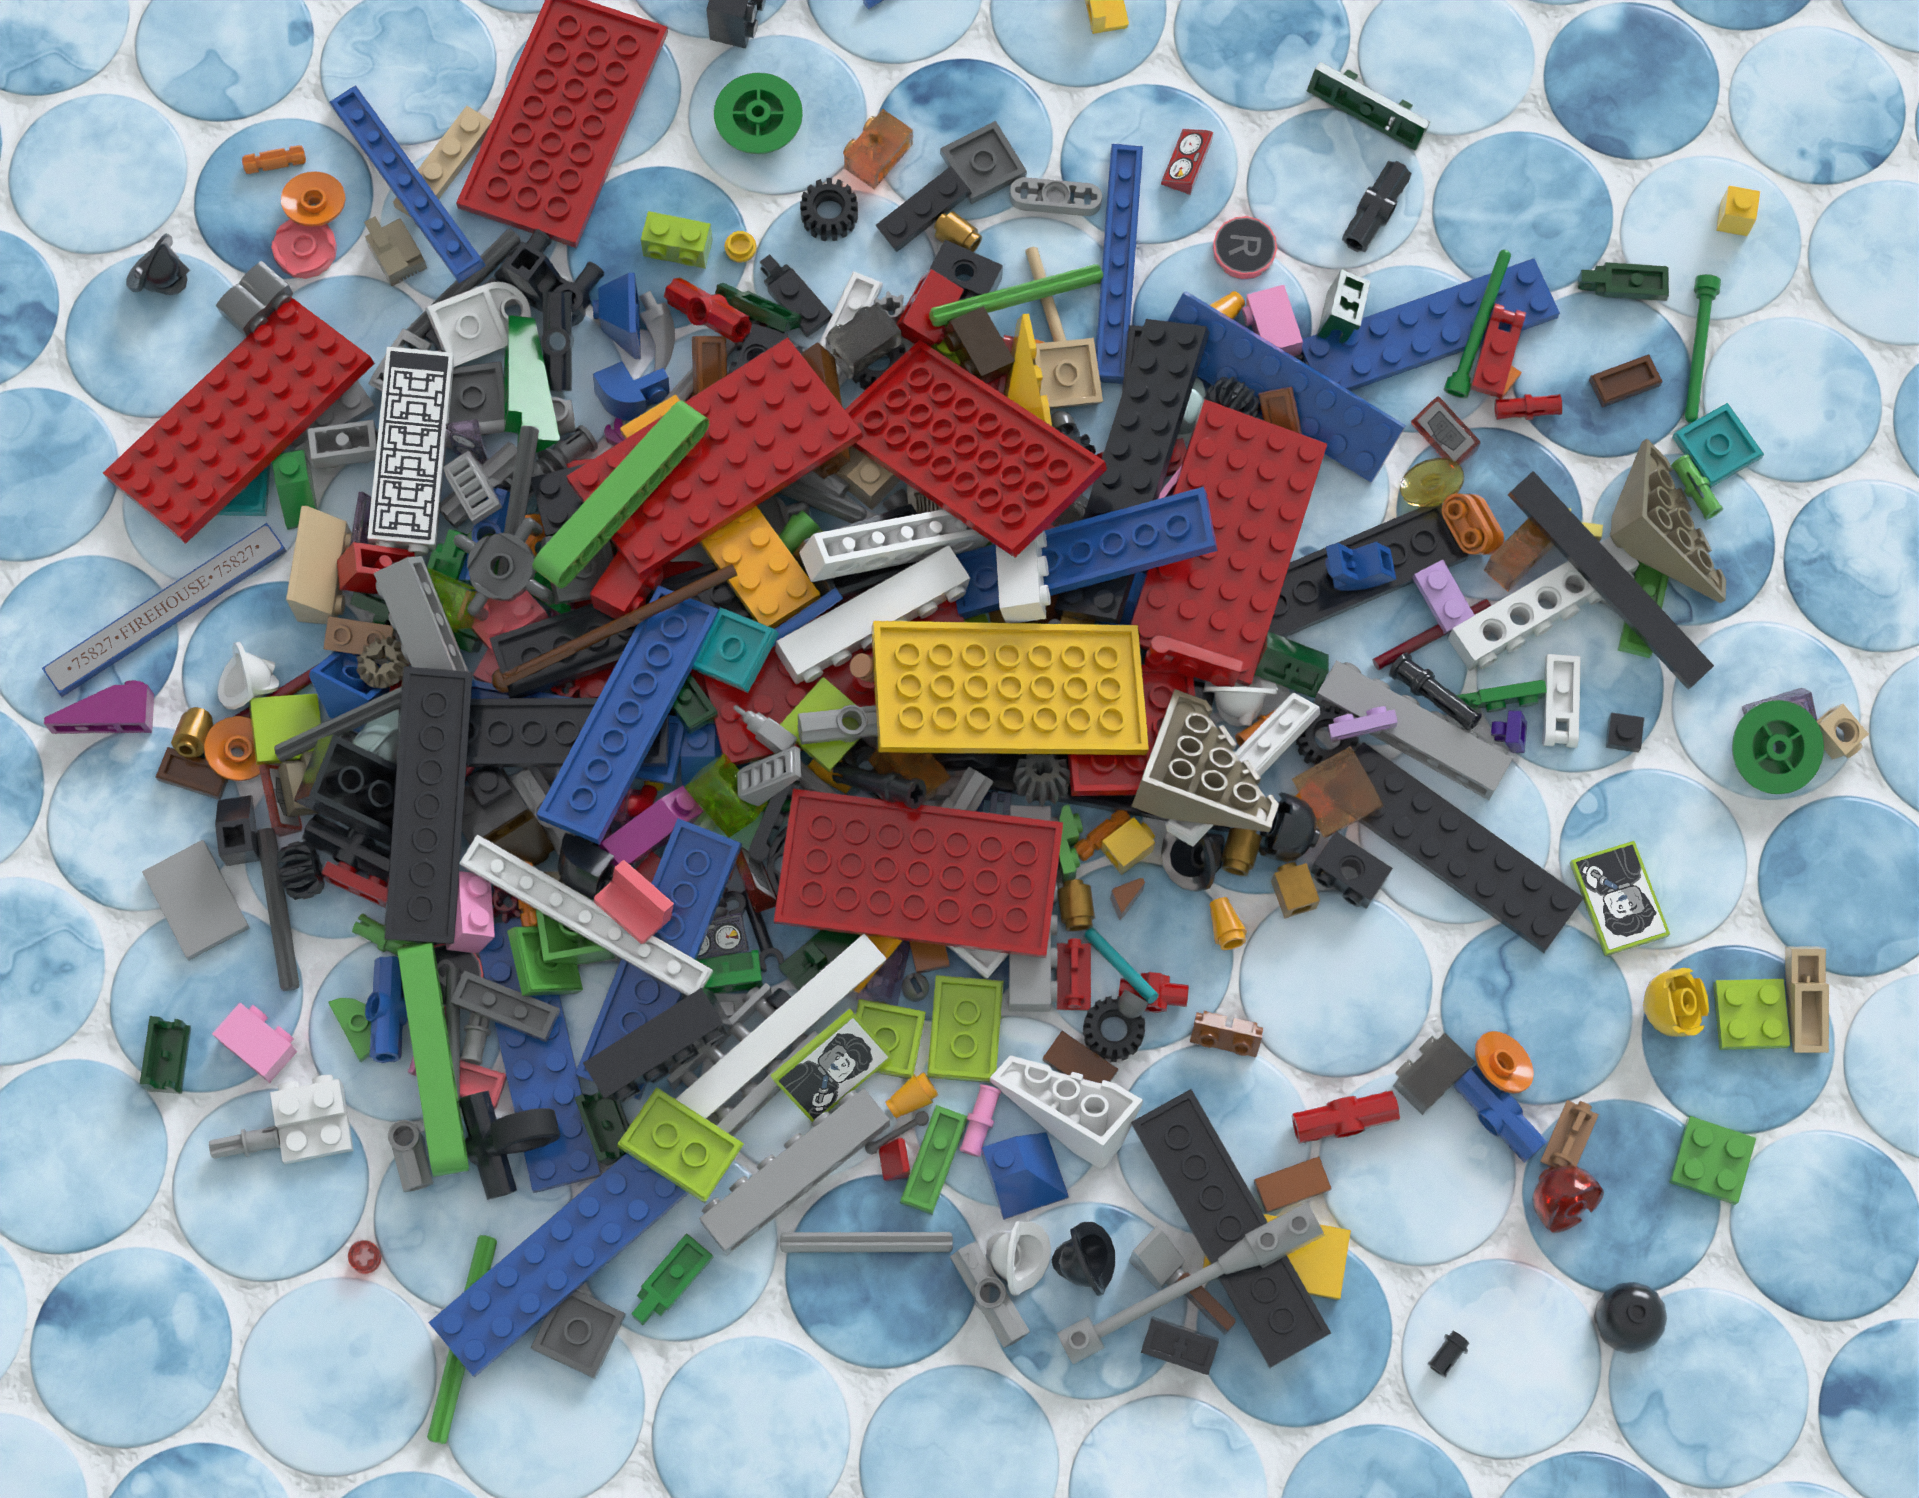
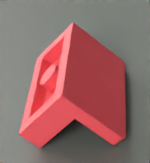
M625 860L621 861L614 868L612 881L594 897V903L640 944H644L671 920L674 905L673 902Z

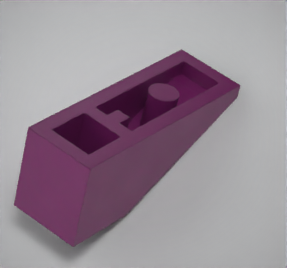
M136 680L125 681L124 685H112L44 717V725L52 734L152 733L154 693L144 682Z
M681 786L659 799L602 841L598 846L600 849L614 855L613 865L615 867L623 860L632 865L668 843L677 818L693 824L704 811L685 787Z

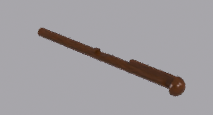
M730 564L505 673H502L500 668H498L492 675V685L501 693L511 692L510 684L631 626L633 627L738 574L733 564Z

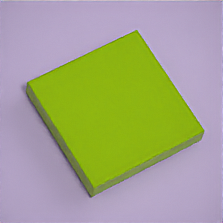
M824 677L780 724L797 737L796 744L828 772L837 765L859 740L857 739L853 742L838 740L801 744L798 733V714L838 710L848 705H855ZM851 717L842 719V724L846 729L856 730L859 728L858 722Z
M317 694L252 698L249 701L256 765L281 764L282 762L275 754V745L321 724ZM302 754L295 756L287 761L301 760L300 756Z
M859 999L856 1015L893 1057L875 1073L910 1079L915 1071L926 1012Z

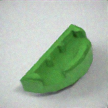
M338 998L329 1001L328 1003L359 1061H364L370 1056L371 1021H368L365 1016L366 1004L353 998Z

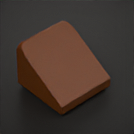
M1138 878L1112 889L1110 900L1119 920L1125 916L1143 892L1145 885L1143 878Z

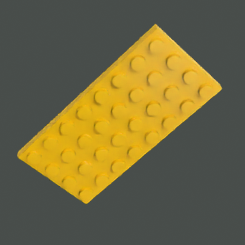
M873 621L872 623L878 752L1146 755L1149 750L1138 625Z

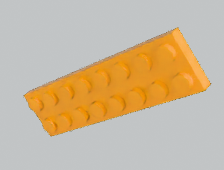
M675 394L620 427L621 434L625 439L665 415L675 403L680 401ZM757 506L699 542L718 570L733 564L738 575L727 580V582L753 619L758 623L774 629L821 598L819 591Z

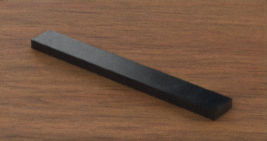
M1534 471L1507 494L1687 689L1694 686L1714 667L1711 661Z

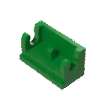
M758 949L746 953L696 959V961L713 970L704 989L713 991L714 995L751 990L756 986L760 989L763 986Z

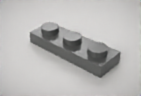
M465 970L450 1001L454 1006L544 1042H547L560 1013V1009L530 996H522L520 992Z

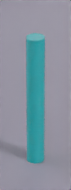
M1089 928L1085 932L1084 938L1149 1004L1156 1001L1159 994L1095 928Z

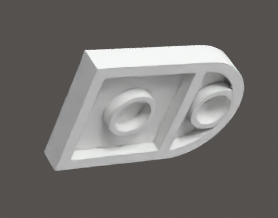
M491 282L425 308L442 351L453 353L454 367L507 346L508 315L504 310L505 303L509 300L516 301L521 308L519 316L531 317L529 303L519 289L508 283Z

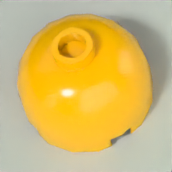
M1677 968L1661 972L1649 982L1646 988L1643 1010L1654 1029L1664 1035L1674 1037L1695 1036L1705 1027V1025L1700 1026L1702 1016H1708V995L1704 983L1700 978H1693L1690 974L1693 970L1690 968Z

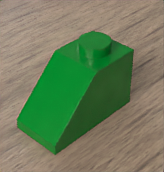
M304 449L281 453L272 461L276 489L287 530L298 528L301 506H309L318 510L311 466Z

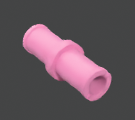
M980 1084L973 1112L968 1113L966 1120L969 1121L962 1146L959 1149L963 1153L976 1157L981 1156V1150L988 1129L993 1127L994 1121L991 1119L1001 1094V1090Z

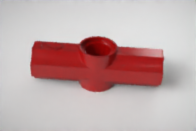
M674 278L666 286L664 298H666L667 304L686 314L693 325H705L734 343L742 342L746 335L750 333L752 323L749 321V316L730 306L724 296L720 294L711 295L682 278Z
M1393 1090L1356 1098V1096L1343 1097L1328 1102L1327 1106L1292 1113L1291 1115L1294 1133L1299 1144L1335 1136V1138L1349 1137L1365 1131V1128L1400 1120L1399 1107Z

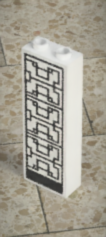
M387 347L367 538L368 543L371 545L406 549L408 552H415L417 556H426L428 552L436 550L454 369L453 353Z

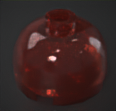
M1564 1165L1555 1168L1552 1166L1540 1174L1539 1182L1535 1186L1532 1202L1533 1208L1542 1224L1547 1229H1550L1552 1233H1559L1580 1223L1582 1219L1577 1216L1586 1209L1592 1213L1601 1202L1604 1190L1598 1181L1581 1167Z

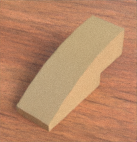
M1819 946L1785 947L1786 995L1793 1052L1829 1053V984L1826 983V949Z

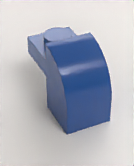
M622 361L593 373L596 396L605 410L618 419L632 421L646 412L647 405L661 402L670 393L669 377L663 368L636 380H633Z
M1338 542L1326 546L1328 558H1326L1325 564L1329 575L1333 578L1335 589L1346 591L1362 590L1396 580L1391 549L1378 542H1373L1353 550Z

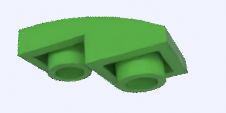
M1069 804L1063 806L1059 822H1063L1058 862L1062 883L1074 880L1077 872L1076 868L1080 867L1076 849H1070L1069 847L1074 846L1079 841V833L1083 832V827L1079 814H1072Z

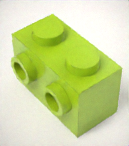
M648 211L640 240L643 256L706 269L713 238L711 223Z

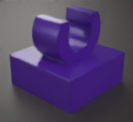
M1508 711L1507 722H1492L1491 736H1494V741L1505 742L1511 753H1525L1528 722L1522 711Z

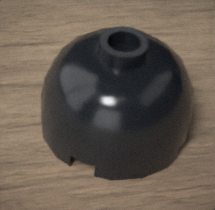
M1280 792L1278 795L1282 799L1278 802L1279 805L1270 832L1260 831V836L1266 837L1265 846L1260 845L1259 852L1261 856L1284 862L1295 861L1306 854L1310 847L1314 848L1320 836V829L1316 828V816L1312 807L1306 801Z
M1627 1282L1615 1285L1602 1295L1597 1302L1594 1318L1603 1341L1614 1350L1630 1354L1644 1351L1658 1342L1665 1331L1667 1313L1665 1304L1657 1292L1647 1285Z

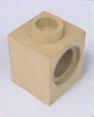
M1844 704L1830 708L1816 721L1822 732L1824 750L1832 760L1844 755L1848 759L1856 754L1863 747L1860 742L1869 735ZM1837 727L1844 733L1843 742L1836 736Z

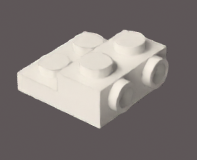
M320 1075L312 1078L313 1084L299 1086V1082L296 1081L285 1082L278 1085V1091L270 1092L275 1126L278 1128L284 1164L354 1151L344 1086L340 1079L333 1080V1075Z

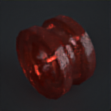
M357 1241L349 1249V1264L359 1273H372L381 1264V1252L370 1241ZM369 1248L368 1252L370 1254L374 1253V1257L367 1261L366 1266H361L362 1263L359 1260L356 1261V1255H361L362 1249Z

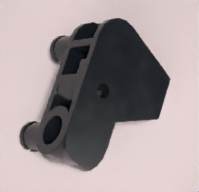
M535 229L526 243L522 241L511 251L493 277L498 282L515 286L524 294L529 305L542 313L543 292H572V303L574 304L572 306V327L578 325L583 321L586 315V308L591 303L589 294L605 275L604 271L598 265L589 261L574 282L565 280L560 276L548 257L543 254L552 243L551 238L543 231Z

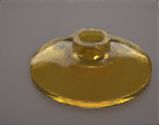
M1434 458L1420 462L1409 469L1400 482L1401 495L1407 503L1417 507H1432L1442 504L1448 496L1458 493L1462 488L1465 478L1463 469L1457 462L1447 458Z

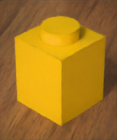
M1729 185L1720 202L1716 231L1748 236L1757 219L1760 191Z
M1133 817L1102 841L1101 851L1118 872L1123 875L1153 852L1155 846L1153 839H1155V835L1146 823L1142 822L1140 824Z

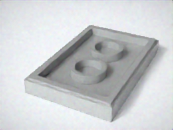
M204 840L142 871L188 960L250 929Z

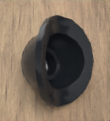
M167 233L161 236L154 248L141 257L132 267L126 278V285L129 290L141 292L145 288L151 292L177 295L186 288L188 281L186 274L190 272V269L171 249L173 244L172 236Z
M1167 832L1162 842L1161 857L1164 870L1171 881L1182 889L1194 892L1210 889L1214 882L1215 874L1222 866L1221 848L1225 842L1224 837L1207 832L1192 847Z
M1082 1222L1070 1229L1071 1239L1063 1242L1056 1248L1051 1259L1054 1270L1063 1278L1078 1286L1092 1287L1097 1296H1102L1113 1277L1115 1249L1111 1237L1102 1226L1095 1222Z

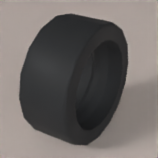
M550 1108L516 1112L499 1118L490 1125L495 1152L499 1154H513L534 1150L549 1145L560 1137L555 1111Z

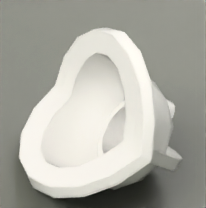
M241 642L233 643V657L223 670L217 690L219 701L226 709L231 710L244 706L252 698L263 697L264 694L273 693L279 687V680L273 675L275 662L261 659L256 655L245 652Z
M1255 675L1249 687L1235 683L1234 687H1218L1206 681L1203 692L1215 693L1216 707L1220 716L1228 724L1237 727L1251 725L1263 707L1265 695H1277L1278 691L1276 683Z
M1016 1221L1012 1231L1006 1230L994 1234L988 1240L986 1248L988 1258L995 1272L1008 1282L1010 1294L1013 1296H1018L1032 1288L1043 1277L1050 1261L1051 1246L1049 1236L1042 1226L1032 1221Z

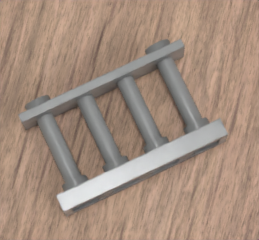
M767 983L760 989L757 986L745 995L742 1000L745 1004L729 1018L734 1026L727 1031L729 1036L733 1034L741 1042L750 1034L742 1024L756 1010L765 1019L776 1011L766 1001L772 994L771 987ZM814 1030L809 1036L806 1034L801 1035L791 1044L793 1052L784 1060L775 1058L766 1066L768 1076L760 1084L749 1081L740 1089L743 1100L735 1108L732 1106L727 1107L723 1104L716 1110L714 1114L718 1117L716 1121L719 1123L716 1126L734 1136L781 1090L770 1075L819 1034ZM725 1040L712 1047L708 1044L699 1048L698 1052L700 1055L684 1065L681 1063L674 1064L669 1069L670 1076L667 1078L669 1086L675 1090L683 1082L689 1088L699 1079L693 1071L708 1058L715 1065L725 1056L718 1049Z

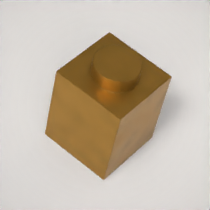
M1290 862L1278 867V872L1274 873L1271 883L1284 919L1316 909L1320 899L1307 863L1297 866L1296 862Z

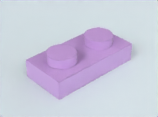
M1444 560L1413 575L1412 578L1444 634L1475 616Z
M1386 706L1367 710V716L1355 719L1353 714L1336 717L1333 719L1334 723L1328 725L1330 741L1335 742L1395 728L1398 724L1395 709L1387 711Z

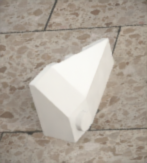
M1011 1055L990 1077V1082L1068 1149L1101 1170L1122 1147L1132 1126L1131 1122L1135 1120L1143 1104L1141 1098L1115 1083L1103 1080L1101 1084L1085 1080L1082 1074L1072 1072L1071 1076L1055 1072L1048 1065Z

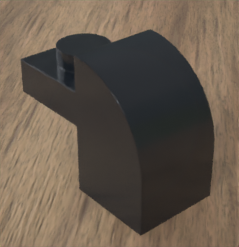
M565 833L557 865L559 876L571 889L594 899L595 895L600 892L610 878L614 855L600 849L597 843L577 835L574 837Z

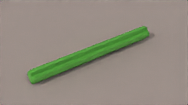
M1093 264L937 306L931 309L929 318L933 326L946 325L951 320L984 306L987 313L1100 283L1103 278V272L1098 264Z
M479 1235L477 1238L464 1291L491 1269L497 1245L495 1238L486 1235ZM449 1349L427 1435L429 1441L438 1444H445L447 1442L466 1368L451 1349Z

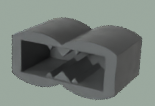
M261 261L253 266L238 284L230 288L220 298L216 307L224 318L247 337L250 333H254L257 327L265 325L268 322L267 318L275 310L277 311L282 304L288 303L293 292L289 284Z

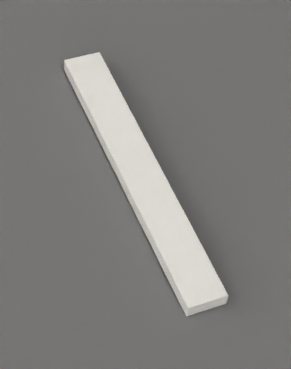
M476 835L459 863L465 869L685 996H689L700 988H704L713 973V970L655 936H652L644 944H640L597 906L594 901L479 835Z
M865 934L860 936L679 1095L676 1100L705 1119L709 1118L887 961L886 957Z

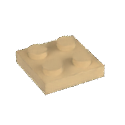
M1094 338L1036 343V359L1032 360L1034 365H1038L1041 368L1043 379L1039 392L1040 396L1047 395L1050 409L1094 405L1103 402Z

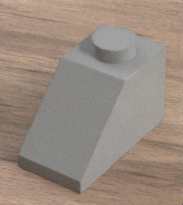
M1158 1226L1133 1250L1129 1262L1158 1290L1165 1284L1169 1287L1176 1283L1184 1274L1180 1268L1183 1266L1185 1259Z

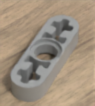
M1022 177L1016 179L1010 187V202L1019 210L1092 216L1101 208L1102 192L1096 185L1091 183ZM1022 189H1028L1027 199L1021 198L1020 193ZM1038 189L1042 190L1041 201H1037ZM1058 190L1064 194L1065 199L1060 203H1052L1048 200L1047 194L1050 191ZM1070 192L1074 193L1073 204H1069ZM1085 195H1091L1090 205L1084 204Z

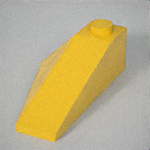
M1022 314L1016 322L1011 355L1015 362L1007 374L1004 395L1052 426L1047 395L1040 396L1039 392L1043 379L1042 371L1038 365L1033 364L1032 360L1036 359L1037 348L1029 314Z

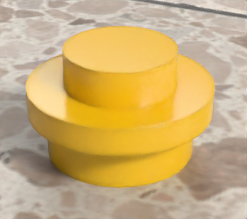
M745 231L733 232L727 237L724 245L728 258L739 263L752 259L757 250L754 237Z

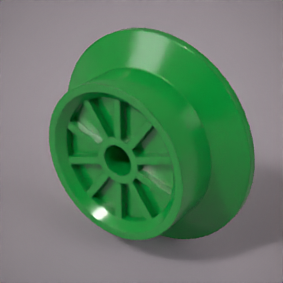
M749 73L735 78L721 90L714 106V121L720 136L733 148L749 154H767L786 146L798 133L803 117L802 103L795 89L782 78L768 73Z
M1783 700L1764 702L1750 709L1739 721L1732 740L1733 760L1740 775L1752 787L1769 794H1787L1804 787L1818 772L1824 754L1822 732L1814 717L1801 706ZM1774 743H1775V745H1776V750H1775V751H1774V749H1773Z

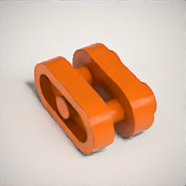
M1456 493L1445 499L1442 505L1443 518L1459 547L1465 553L1492 555L1501 549L1504 543V533L1484 498L1475 494Z

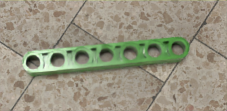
M684 401L675 403L539 551L533 561V569L558 588L566 587L701 440L709 427V419Z
M422 942L400 946L397 948L432 1174L433 1177L469 1171L434 945L432 942Z

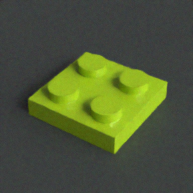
M1784 979L1716 980L1713 983L1719 1050L1788 1048L1790 1046Z

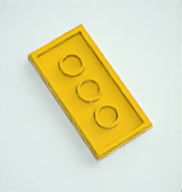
M1263 1214L1267 1222L1277 1218V1216ZM1319 1224L1325 1236L1287 1255L1309 1295L1340 1300L1351 1230ZM1204 1256L1203 1268L1210 1265L1206 1256Z

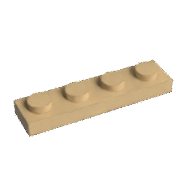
M468 106L464 108L418 168V172L438 199H440L481 145L492 120ZM396 197L393 201L394 207L410 217Z

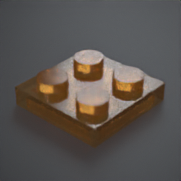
M1351 746L1292 778L1302 799L1312 807L1317 819V826L1325 839L1333 835L1335 831L1338 832L1384 807Z

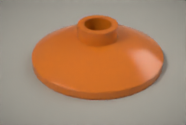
M317 171L295 176L285 185L281 193V205L284 213L290 220L303 226H320L333 221L342 212L346 201L342 184L335 177Z
M241 716L228 717L217 722L209 730L204 745L205 758L212 770L221 777L233 781L250 780L260 775L269 765H256L250 718ZM234 748L241 749L243 755L235 757L232 755L231 750Z
M1490 1031L1483 1034L1477 1040L1475 1045L1476 1061L1484 1076L1494 1086L1514 1094L1521 1093L1529 1088L1534 1077L1533 1065L1527 1052L1515 1039L1502 1032Z

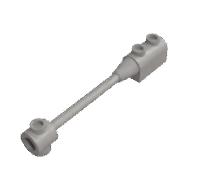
M552 397L559 436L576 432L572 401H564L559 397ZM504 419L448 427L447 440H453L451 436L458 434L466 438L503 433ZM374 420L308 429L310 456L315 469L325 467L336 468L340 465L369 463L376 459L378 429L375 426Z
M1308 1202L1245 1234L1242 1240L1220 1256L1218 1261L1096 1325L1093 1324L1088 1316L1057 1332L1058 1337L1069 1359L1075 1364L1104 1349L1101 1338L1224 1273L1227 1275L1258 1265L1264 1268L1325 1236Z

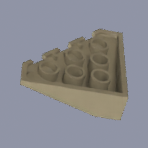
M1645 439L1641 442L1612 514L1611 539L1618 548H1623L1636 560L1722 603L1726 600V578L1721 569L1715 570L1713 561L1708 554L1712 550L1702 529L1694 528V522L1689 515L1692 508L1682 488H1675L1674 481L1669 474L1673 469L1668 459L1648 439Z
M1175 689L1132 807L1165 819L1270 832L1279 805L1273 795L1265 797L1257 784L1261 778L1248 760H1244L1241 763L1233 751L1237 744L1224 725L1219 726L1217 729L1210 719L1209 715H1211L1213 709L1208 702Z

